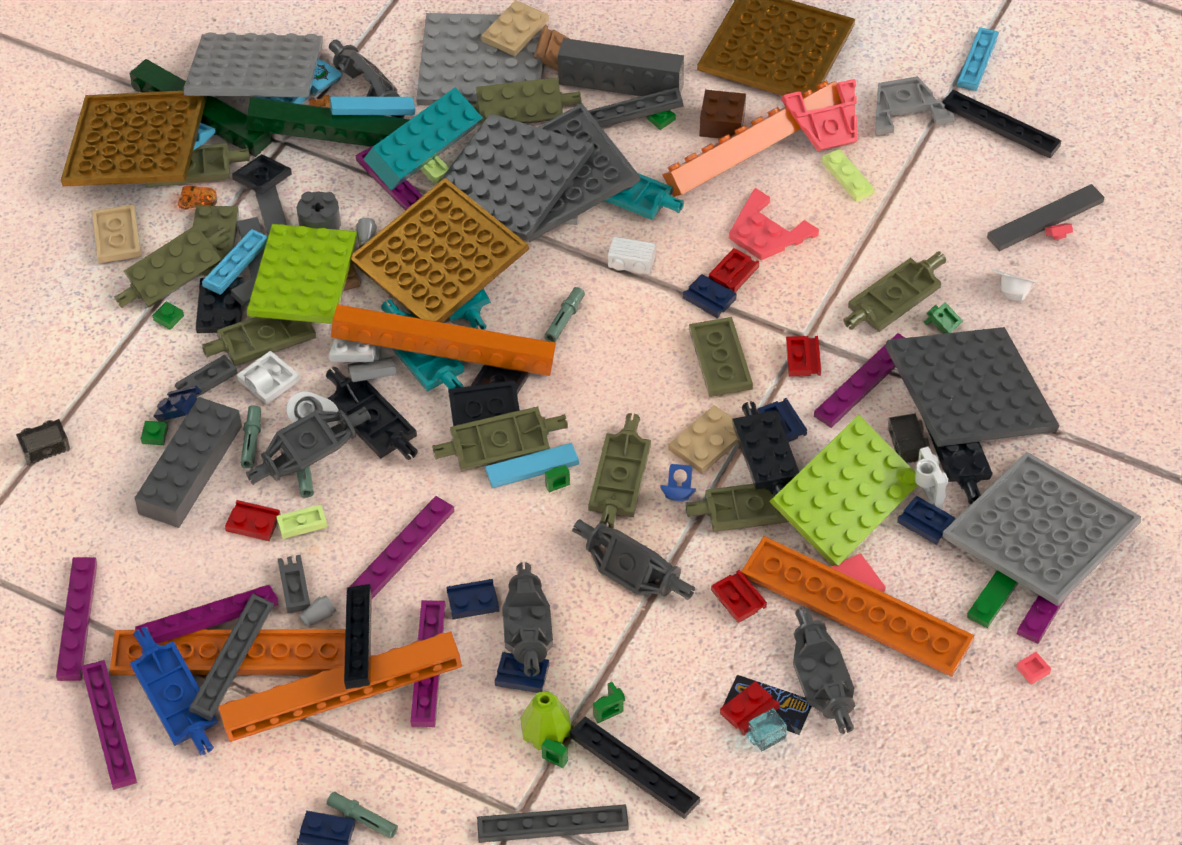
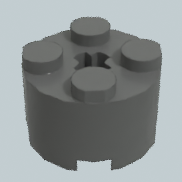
M308 191L301 195V199L296 206L299 226L316 229H340L339 205L332 192Z

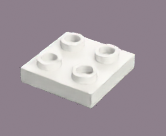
M335 338L329 353L330 362H373L380 359L381 346Z
M269 351L238 373L237 381L267 405L299 382L300 375L272 351Z
M929 447L921 448L916 466L915 482L918 486L922 487L931 504L943 509L944 499H946V485H948L947 475L945 472H941L938 458L935 454H932Z

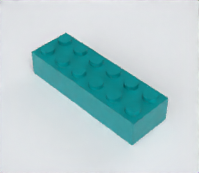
M454 87L373 146L364 160L392 191L436 156H439L471 132L483 117L460 91Z

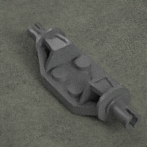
M337 39L329 44V49L335 54L333 65L337 69L343 70L344 73L353 79L362 73L365 74L363 77L371 84L366 97H400L397 93L398 89L376 65L359 54L355 46H343ZM390 115V116H391V117H396V118H404L405 115Z
M363 406L348 416L342 410L337 412L315 410L276 432L267 450L261 454L263 463L246 472L249 481L254 485L269 475L275 481H279L280 477L299 472L339 450L350 438L354 439L356 437L355 427L371 419L368 410L366 411V408ZM334 421L340 422V424L333 426L331 428L327 424L328 422ZM280 450L281 455L272 460L271 457Z
M581 519L577 520L573 527L575 528L572 529V532L587 540L586 550L591 553L598 571L637 595L661 594L662 596H667L671 591H674L686 600H689L694 594L692 591H695V587L680 579V567H673L658 553L623 532L609 528L605 523H600L593 528ZM601 544L607 548L605 554L599 548ZM656 579L662 581L661 585L653 584Z
M521 562L516 566L517 575L513 576L509 581V592L502 607L505 649L511 652L519 663L524 664V674L530 676V669H532L533 676H536L540 672L538 663L546 658L547 652L553 647L550 605L541 589L540 578L531 573V565L525 562L524 570L523 563Z
M801 607L795 611L800 626L794 631L796 645L793 666L807 704L822 712L824 717L835 719L839 733L845 734L844 728L849 733L854 729L849 713L855 707L853 699L854 686L839 647L826 631L825 623L818 620L813 621L809 607H804L805 613H803Z

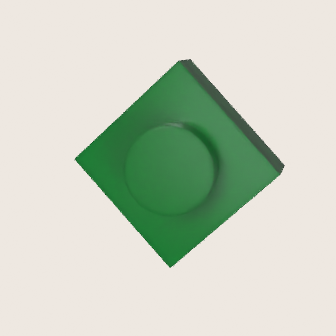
M668 110L649 115L647 120L661 130L676 120V114Z
M166 301L152 315L153 321L171 330L184 317V312L182 309Z
M145 421L141 443L164 445L168 431L167 422Z
M566 465L554 467L545 472V486L548 492L570 485V471Z
M546 738L541 745L542 758L564 768L568 762V748L561 742Z

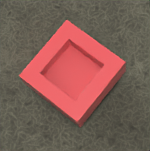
M1068 223L1044 227L1046 236L1054 237V240L1066 238V234L1073 233L1072 224Z
M1037 652L1017 662L1016 666L1017 670L1031 685L1051 672V667Z

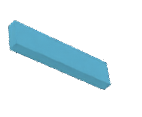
M979 27L958 79L957 87L973 91L978 90L998 39V31Z
M330 96L332 115H415L413 97Z
M251 229L202 281V286L221 295L266 247L268 236Z
M569 443L485 466V472L491 487L496 488L543 475L554 467L566 465L569 468L579 465V459L573 444Z

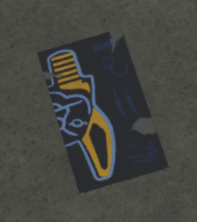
M737 675L724 705L754 683L755 680ZM756 681L772 695L775 701L780 702V708L762 721V723L800 735L812 707L807 704L806 698Z

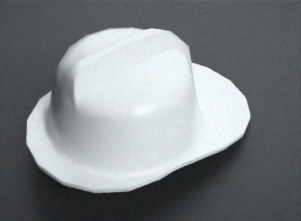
M991 269L993 272L1001 275V291L1010 300L1023 301L1029 295L1033 283H1038L1037 281L1019 278Z
M307 391L294 394L288 401L286 408L287 416L292 423L315 410L338 411L337 406L331 400ZM338 421L328 422L327 424L331 428L336 426Z

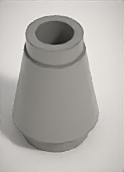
M361 218L356 224L359 248L375 236L377 225L371 218Z
M326 595L322 598L319 596L299 616L305 626L308 627L331 617L336 609Z

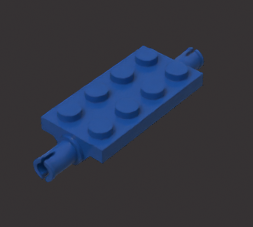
M147 627L141 628L142 634L139 629L136 630L133 635L143 651L138 659L130 662V666L173 745L176 746L191 738L199 755L206 754L205 748L208 753L211 752L214 747L204 731L217 725L218 720L215 715L209 721L189 711L200 688L174 641L166 645H159L155 643Z

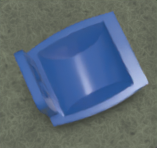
M680 464L670 465L668 486L660 485V489L667 499L687 501L696 492V488H691L692 467ZM679 469L684 470L687 474L686 480L682 482V487L677 486V482L674 480V473Z

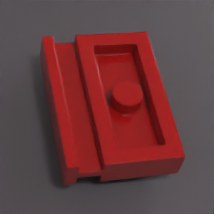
M733 248L709 273V278L736 293L759 268V261H754L750 256Z
M787 336L786 352L789 377L811 376V374L821 376L818 336H815V338Z
M236 500V506L231 511L225 529L227 532L270 541L277 525L276 516L281 515L278 509Z
M740 570L736 571V574L729 575L711 585L713 594L738 623L758 613L759 609L767 607L765 599Z
M755 681L721 707L720 715L736 729L741 730L745 736L778 710L780 702L775 701L772 695Z

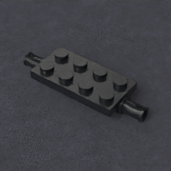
M332 367L335 373L329 369L326 377L336 386V391L327 399L334 402L338 411L342 410L347 416L363 406L371 416L370 420L354 428L355 433L380 459L396 449L406 460H411L409 454L414 458L418 450L409 441L417 436V430L367 380L352 382L337 367Z
M750 401V409L748 402L742 405V411L745 416L733 418L732 425L755 489L766 488L775 496L799 473V469L777 411L758 414L756 404Z
M928 430L942 468L947 475L948 482H957L961 489L965 491L968 502L971 505L981 496L977 483L981 480H990L993 475L980 442L937 447Z

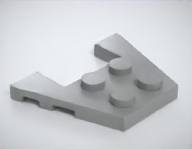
M918 76L878 83L875 135L894 133L892 116L930 110L935 125L953 123L954 114L951 111L948 112L940 100L937 101L933 92Z

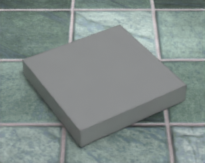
M391 357L374 360L373 362L348 364V371L352 382L396 374V368Z

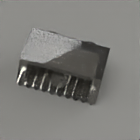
M916 413L889 417L888 431L895 452L906 463L918 461L920 449L925 447L930 449L928 438H924L922 434L924 433L922 420L917 419Z
M60 419L45 421L40 426L25 428L16 434L19 447L27 465L70 450L68 438Z

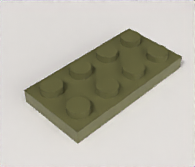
M196 206L193 226L197 224L207 237L216 233L222 227L230 235L231 239L215 248L222 261L235 245L239 208L238 206ZM218 264L202 273L201 276H207Z
M732 317L689 324V332L709 397L752 390L753 382Z

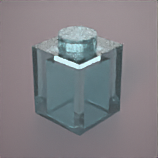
M774 708L749 721L748 739L752 745H757L761 752L786 738L787 725Z

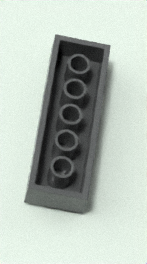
M563 38L558 53L559 84L635 96H646L678 87L681 94L684 85V55Z
M201 397L197 398L135 496L139 515L180 528L240 431L242 424L239 410Z

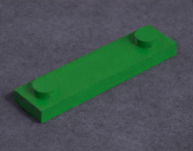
M997 570L968 611L967 618L988 628L1018 585V582Z

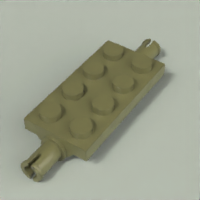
M557 77L476 87L477 101L471 105L483 117L480 121L482 126L490 114L524 124L550 121L563 114V106L581 104L582 102L580 91L562 94Z
M227 143L200 146L193 150L186 181L145 183L146 188L230 179L229 165L234 162H249V149L230 150Z
M196 224L124 270L131 284L128 289L114 296L116 302H119V306L123 308L136 298H141L148 308L221 262V258L215 251V248L231 239L230 235L222 227L219 231L207 237Z
M938 251L927 260L919 262L914 261L910 257L848 302V308L853 313L843 319L845 326L853 330L857 325L866 321L878 332L886 328L941 288V281L935 277L934 270L946 263L945 255Z
M254 317L217 330L219 339L202 344V349L206 358L224 351L228 354L234 366L260 358L269 351L274 353L315 339L316 332L312 327V322Z
M537 406L450 427L452 441L432 445L436 460L451 455L458 457L461 472L550 449L547 439L549 432L567 429L568 423L565 420V414L545 419V417L540 415Z
M632 413L626 415L624 428L619 433H606L588 504V511L601 512L600 523L607 525L608 522L609 528H614L616 515L634 518L651 448V440L642 439L637 433L640 417L635 413L633 420H631Z
M754 484L708 489L705 491V501L685 503L687 517L704 514L710 516L713 532L789 522L769 502L774 495L766 488L756 490Z

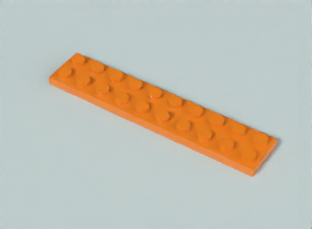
M763 536L741 570L748 580L804 607H809V609L951 677H953L974 641L973 634Z
M233 629L199 630L158 644L166 645L174 641L192 675H208ZM261 629L236 675H316L324 670L341 667L345 664L346 629ZM115 630L110 664L111 675H135L130 662L138 659L143 651L133 635L135 630Z

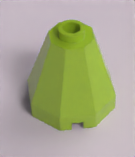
M549 691L538 692L530 701L520 719L523 740L527 743L530 741L533 743V747L542 750L541 745L546 738L563 744V740L570 736L571 723L569 711L557 696Z

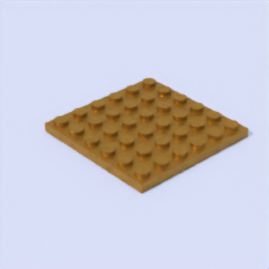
M735 0L698 62L697 70L781 96L799 91L803 93L809 89L813 92L817 89L816 85L825 81L855 25V19L793 0Z
M184 91L85 95L60 180L62 186L186 181L207 96L184 95Z
M444 178L354 252L350 260L352 264L415 318L443 323L529 250V246L447 178Z

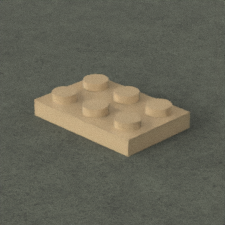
M515 0L481 35V40L515 57L549 21V15Z
M134 204L92 211L98 263L141 257Z
M713 405L668 444V450L703 474L739 443L732 425L733 418Z

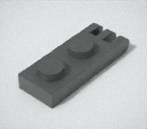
M223 355L175 384V388L179 390L197 386L202 391L201 394L195 396L197 398L238 374L237 368Z
M301 554L296 555L297 563L292 562L291 556L287 557L288 565H284L283 559L278 558L287 613L306 610L310 606Z

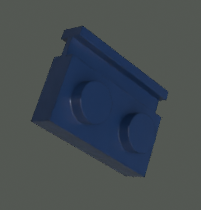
M703 274L689 286L687 291L683 292V299L717 319L722 312L724 313L737 297L736 293Z
M191 386L168 392V398H164L158 403V409L153 416L159 422L186 416L197 400L195 396L201 394L202 391L197 386Z
M784 398L779 403L776 401L757 408L758 414L777 411L788 442L798 439V436L807 435V428L787 398Z
M916 495L904 509L903 514L899 515L897 523L937 545L939 540L943 538V531L955 521V517Z
M493 579L446 587L452 620L499 612Z
M502 652L495 678V686L534 693L543 692V686L550 665L549 660L544 659L538 663L540 669L538 675L533 676V671L530 669L531 675L527 676L524 674V664L519 663L512 653Z
M306 810L300 835L297 838V845H349L355 827V819Z

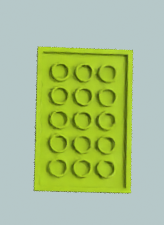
M272 224L247 308L248 316L332 324L337 304L340 305L351 264L350 258L354 252L357 240V231Z
M858 414L769 502L832 566H839L918 486L915 482L916 472Z

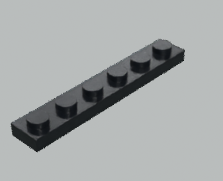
M952 90L942 102L946 110L1048 158H1051L1061 146L1062 140L958 91Z
M370 584L347 587L344 684L346 689L370 685L372 589Z
M586 716L570 731L571 739L683 819L700 803L698 795Z

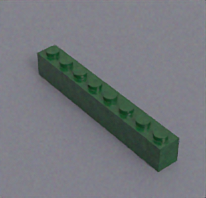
M148 59L142 61L129 72L131 85L138 92L184 91L185 80ZM207 96L200 123L215 128L213 135L221 137L227 143L233 144L240 149L248 148L249 154L254 157L272 143L270 133L246 130L247 115L213 96Z
M250 97L246 130L371 147L378 144L410 119L382 115H332L331 108Z

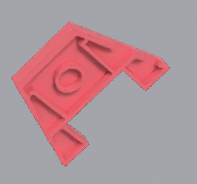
M855 79L839 82L836 85L842 104L807 111L801 91L785 94L781 97L782 102L818 152L854 144L858 141L857 115H855V104L857 103Z
M755 188L730 230L729 239L758 259L763 260L784 251L787 246L803 243V240L808 237H817L819 229L803 220L793 230L787 231L760 213L770 203V197Z

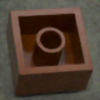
M705 89L700 115L699 136L720 139L728 134L730 137L735 135L734 130L742 127L744 123L746 93Z

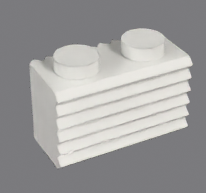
M613 236L608 252V267L615 270L634 271L637 274L649 275L656 256V244Z

